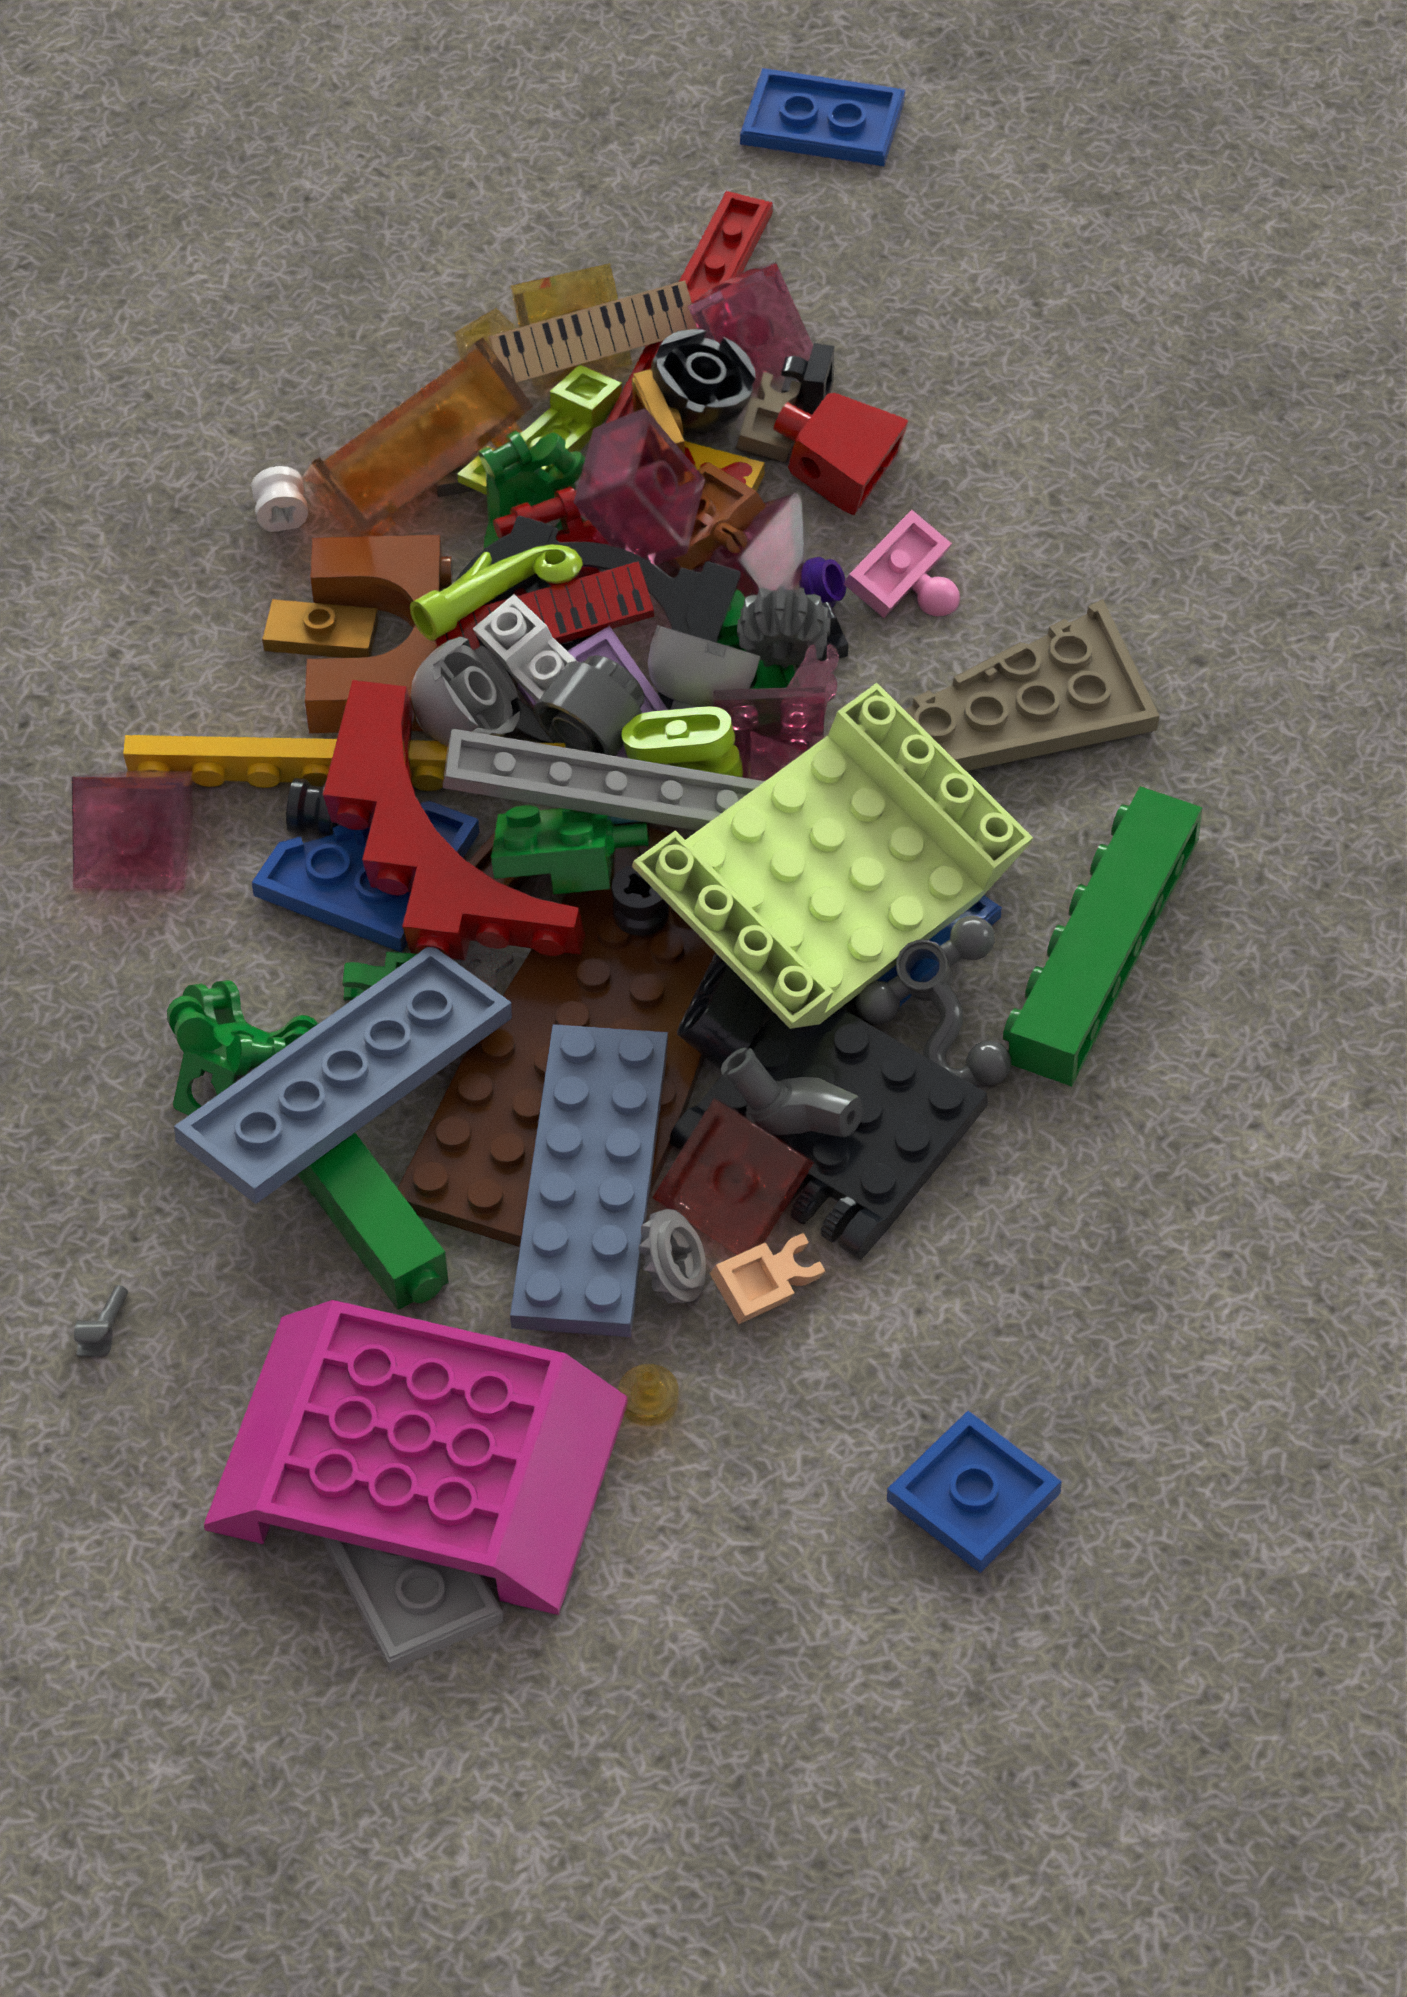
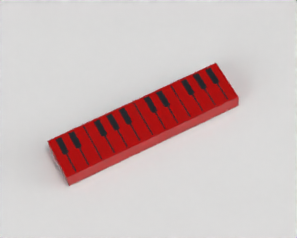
M639 561L517 596L548 626L552 637L559 644L596 634L608 626L614 629L655 617L654 608ZM507 599L481 606L459 620L456 628L435 639L436 647H440L448 640L463 637L468 640L462 645H466L473 650L480 646H484L487 649L476 636L473 628Z

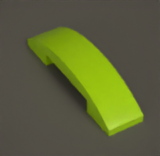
M578 365L550 391V408L520 434L529 450L539 439L553 432L560 435L566 441L565 448L568 451L580 452L594 436L622 392V383L587 367ZM478 455L457 474L458 482L487 495L486 471ZM549 466L541 467L549 473Z

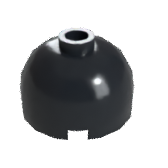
M681 330L666 337L661 343L651 364L652 376L660 388L668 407L678 409L684 431L699 434L717 432L736 421L745 408L753 392L752 385L755 381V369L748 355L733 341L725 337L722 338L721 343L713 339L705 338L707 333L705 330Z

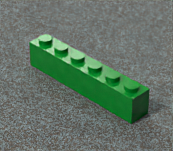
M1139 786L1129 806L1122 804L1119 807L1111 829L1113 838L1108 846L1100 844L1097 848L1090 868V875L1092 877L1087 886L1079 884L1076 888L1069 906V916L1071 917L1065 927L1062 925L1056 926L1047 949V957L1049 959L1044 968L1036 966L1033 969L1026 986L1025 998L1027 1000L1022 1010L1013 1008L1006 1021L1003 1040L1009 1042L1011 1065L1062 1084L1073 1086L1199 841L1202 807Z

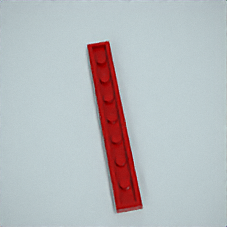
M726 191L679 282L684 280L686 282L698 328L707 331L705 335L707 339H709L773 214V202ZM663 341L646 345L587 457L588 466L583 474L584 478L630 490L633 489L652 450L633 411L632 378H634V373L651 369L653 359Z

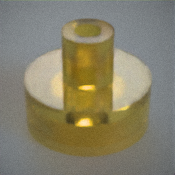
M656 1364L638 1365L628 1370L619 1382L618 1390L628 1397L624 1416L633 1423L643 1426H654L664 1423L675 1414L679 1405V1386L675 1376L665 1367Z

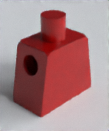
M834 392L825 396L813 415L787 402L777 416L773 430L795 441L788 465L790 473L839 509L855 516L900 451L908 420Z

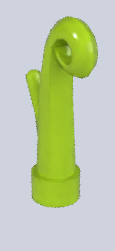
M550 544L531 548L491 565L492 558L490 553L484 552L474 565L448 588L441 592L432 590L411 602L410 613L421 634L428 640L433 641L456 628L459 620L535 573L548 583L558 584L572 580L577 576L583 565L582 558L574 549L568 546Z

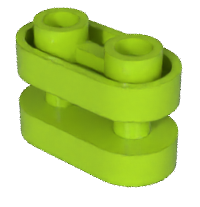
M708 706L645 712L633 717L622 729L621 736L626 755L629 759L742 777L743 775L739 750L734 745L735 734L731 717L721 708Z

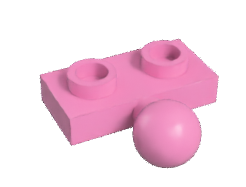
M913 510L859 563L844 582L847 588L883 618L911 590L918 594L917 601L921 610L932 616L951 614L957 609L960 601L959 590L951 580L945 577L931 578L927 575L947 553L952 543Z

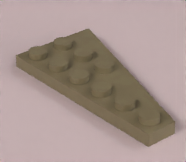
M1103 599L1088 606L1087 614L1070 623L1063 619L1049 627L1048 634L1030 644L1019 642L953 677V684L935 694L928 690L914 697L912 706L905 709L965 771L1157 731L1160 718Z

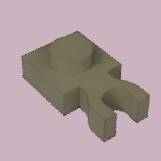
M764 372L757 398L750 397L736 448L786 463L792 440L774 431L773 426L781 409L787 402L795 406L801 383L792 380L789 391L779 393L771 387L773 374Z

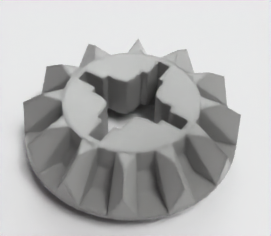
M665 1209L650 1214L649 1221L641 1225V1235L644 1242L638 1246V1250L644 1255L646 1263L642 1270L649 1272L652 1277V1289L662 1292L668 1304L677 1302L683 1304L694 1301L703 1290L706 1275L705 1252L697 1232L687 1219L675 1210Z

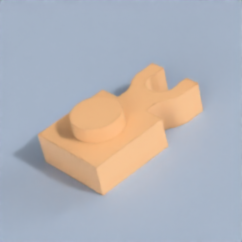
M804 1233L788 1240L778 1254L773 1255L765 1242L716 1264L709 1273L738 1325L788 1302L794 1295L790 1285L804 1286L819 1279L824 1274L825 1269L820 1261L810 1267H801L794 1260L793 1255L802 1252L809 1243Z

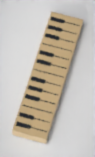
M684 280L491 335L487 339L501 387L660 342L677 331L699 328Z

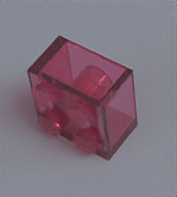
M644 408L593 429L574 504L577 506L580 514L593 524L609 545L635 553L652 564L658 565L687 554L705 478L647 409Z

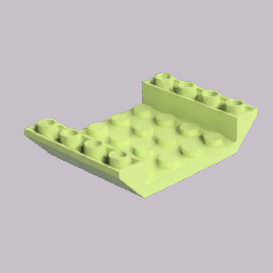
M875 683L837 711L829 734L689 838L684 840L675 830L635 859L632 867L768 1007L792 1029L821 1024L861 993L866 986L896 965L900 951L908 943L915 940H929L976 904L1030 845L1033 837L878 683Z

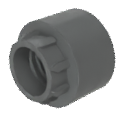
M589 656L583 662H569L534 705L533 712L541 728L555 743H565L566 748L617 756L624 747L621 736L623 727L633 717L642 714L640 708L644 704V692L635 677L620 664L604 656Z

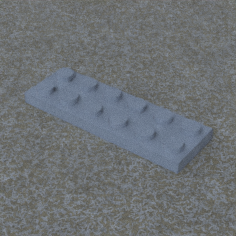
M426 947L174 1126L175 1141L253 1203L257 1204L512 1019L511 1002L437 948Z
M553 1024L510 1312L511 1328L631 1337L642 1255L638 1250V1246L643 1242L641 1225L646 1223L668 1053V1032Z

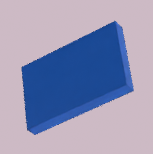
M762 68L740 132V144L885 166L905 102V89Z

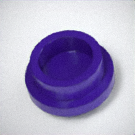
M814 557L808 559L803 565L802 573L799 576V588H804L805 595L815 594L821 596V602H829L833 608L836 602L842 600L845 596L846 586L844 582L846 579L842 568L835 560Z

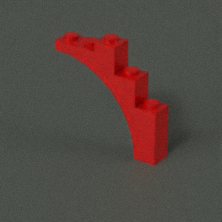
M352 680L323 797L331 822L338 823L352 830H363L370 827L362 858L370 886L391 895H404L407 892H411L402 926L410 953L418 954L426 947H434L451 959L466 960L470 941H477L481 945L493 949H503L509 945L532 948L536 952L548 956H559L563 953L581 955L585 932L578 907L537 899L495 881L464 860L434 828L417 800L412 786L409 749L414 712L407 687Z

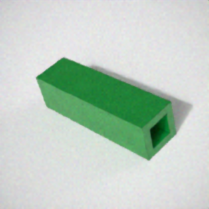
M356 1133L350 1135L297 1174L397 1310L412 1302L424 1303L429 1301L439 1293L442 1286L449 1283L444 1249Z

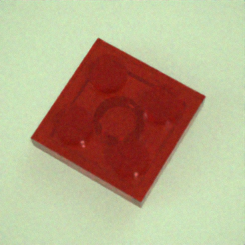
M714 1098L652 1198L666 1208L679 1212L690 1224L738 1255L766 1241L811 1169L814 1161L723 1101Z

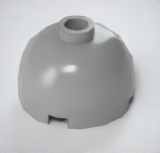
M657 625L650 645L648 668L650 679L657 691L668 698L674 699L671 710L708 706L726 710L736 705L748 692L755 677L760 656Z
M463 637L448 640L435 649L417 669L411 687L412 705L420 728L431 738L448 747L451 729L504 737L514 730L520 719V711L512 716L511 701L518 697V694L505 667L484 646L473 650L466 645H462L468 640Z

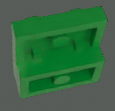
M532 805L511 808L504 814H498L491 855L494 879L551 874L553 894L610 889L613 852L617 848L649 846L647 822L614 826L611 822V816L565 808L539 810L538 807Z

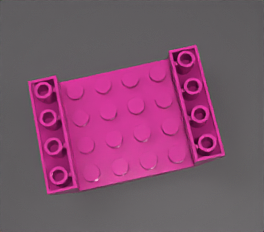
M331 1300L281 1317L205 1519L204 1528L206 1531L264 1544L270 1525H275L496 1578L499 1601L559 1615L628 1404V1397L566 1353Z

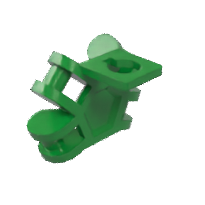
M516 430L506 435L507 443L492 451L489 446L479 450L478 455L486 471L488 526L483 548L485 549L499 539L494 529L493 520L511 514L510 510L512 507L525 502L533 506L554 498L556 491L567 487H572L575 490V482L586 471L588 459L580 452L568 451L565 448L566 441L560 435L553 432L539 439L530 450ZM549 466V473L541 467ZM581 516L583 522L587 521L583 516ZM561 520L555 525L558 531L563 529Z
M217 981L212 985L211 989H208L202 983L188 985L183 992V996L174 999L167 1009V1021L173 1034H175L181 1050L184 1052L173 1107L177 1111L189 1116L201 1107L192 1094V1083L195 1078L203 1076L205 1071L213 1074L211 1084L218 1095L237 1081L238 1076H245L249 1068H257L319 1023L310 1016L299 1015L292 1018L281 1029L270 1033L265 1032L246 1022L241 1009L239 990L233 981Z

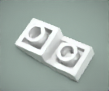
M515 594L473 628L474 633L536 702H538L569 662L577 661L552 637L548 626Z

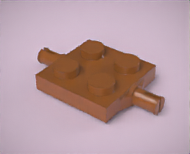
M708 462L689 479L675 487H670L661 480L652 481L656 488L649 484L646 494L651 501L656 503L644 517L629 529L643 547L679 571L681 568L693 570L709 561L713 552L721 545L732 553L741 552L737 545L744 549L747 544V536L743 531L751 525L754 517L765 509L766 505L757 491Z

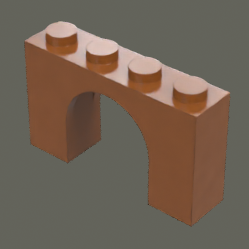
M440 535L312 538L310 579L314 603L377 608L380 611L399 616L413 628L403 643L381 655L364 658L307 659L305 707L309 733H339L352 680L406 686L412 705L411 687L415 673L422 662L437 647L435 640L431 641L425 638L416 627L410 613V604L432 590L441 592L443 588H448L453 584L452 556H442ZM414 712L412 731H423L416 720Z

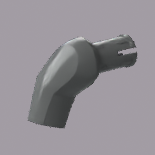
M741 1048L735 1051L722 1064L721 1073L730 1080L748 1103L747 1120L764 1132L774 1135H789L813 1131L846 1137L854 1132L860 1124L863 1116V1106L860 1097L816 1077H798L775 1081L756 1058L751 1048Z

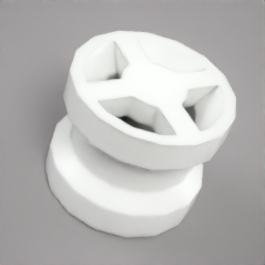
M276 466L267 468L254 477L251 486L253 499L257 503L255 507L258 524L263 529L269 532L296 529L306 522L309 515L308 506L303 496L305 492L303 478L298 471L290 467Z

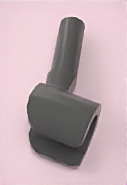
M117 1285L114 1287L102 1312L99 1313L97 1321H76L74 1339L76 1342H79L77 1356L104 1357L110 1353L113 1338L112 1326L128 1295V1290L124 1286Z

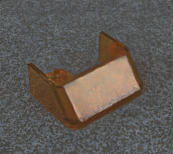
M482 337L472 345L463 359L323 461L319 456L311 462L303 476V480L320 502L353 537L365 535L382 536L396 525V522L391 517L470 459L479 450L491 442L498 448L507 443L506 435L515 430L519 434L523 432L517 423L534 406Z

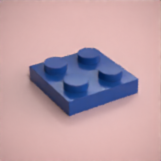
M967 1411L887 1488V1502L981 1573L1061 1494L1062 1481L970 1411Z

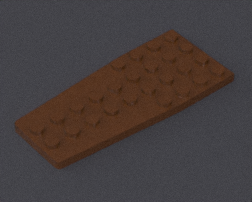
M635 823L614 824V826L630 825ZM648 827L649 846L617 848L613 852L610 889L566 893L560 904L578 907L585 932L581 955L563 953L559 956H548L531 949L503 994V997L511 1002L512 1019L470 1048L464 1056L398 1186V1190L418 1216L520 1247L553 1024L668 1032V1053L650 1196L673 1147L671 1145V1131L687 1110L705 1059L702 1054L677 1035V1030L715 951L670 905L668 921L657 932L638 936L622 931L616 925L613 918L614 900L611 887L612 880L618 871L632 865L635 859L670 835L669 833Z

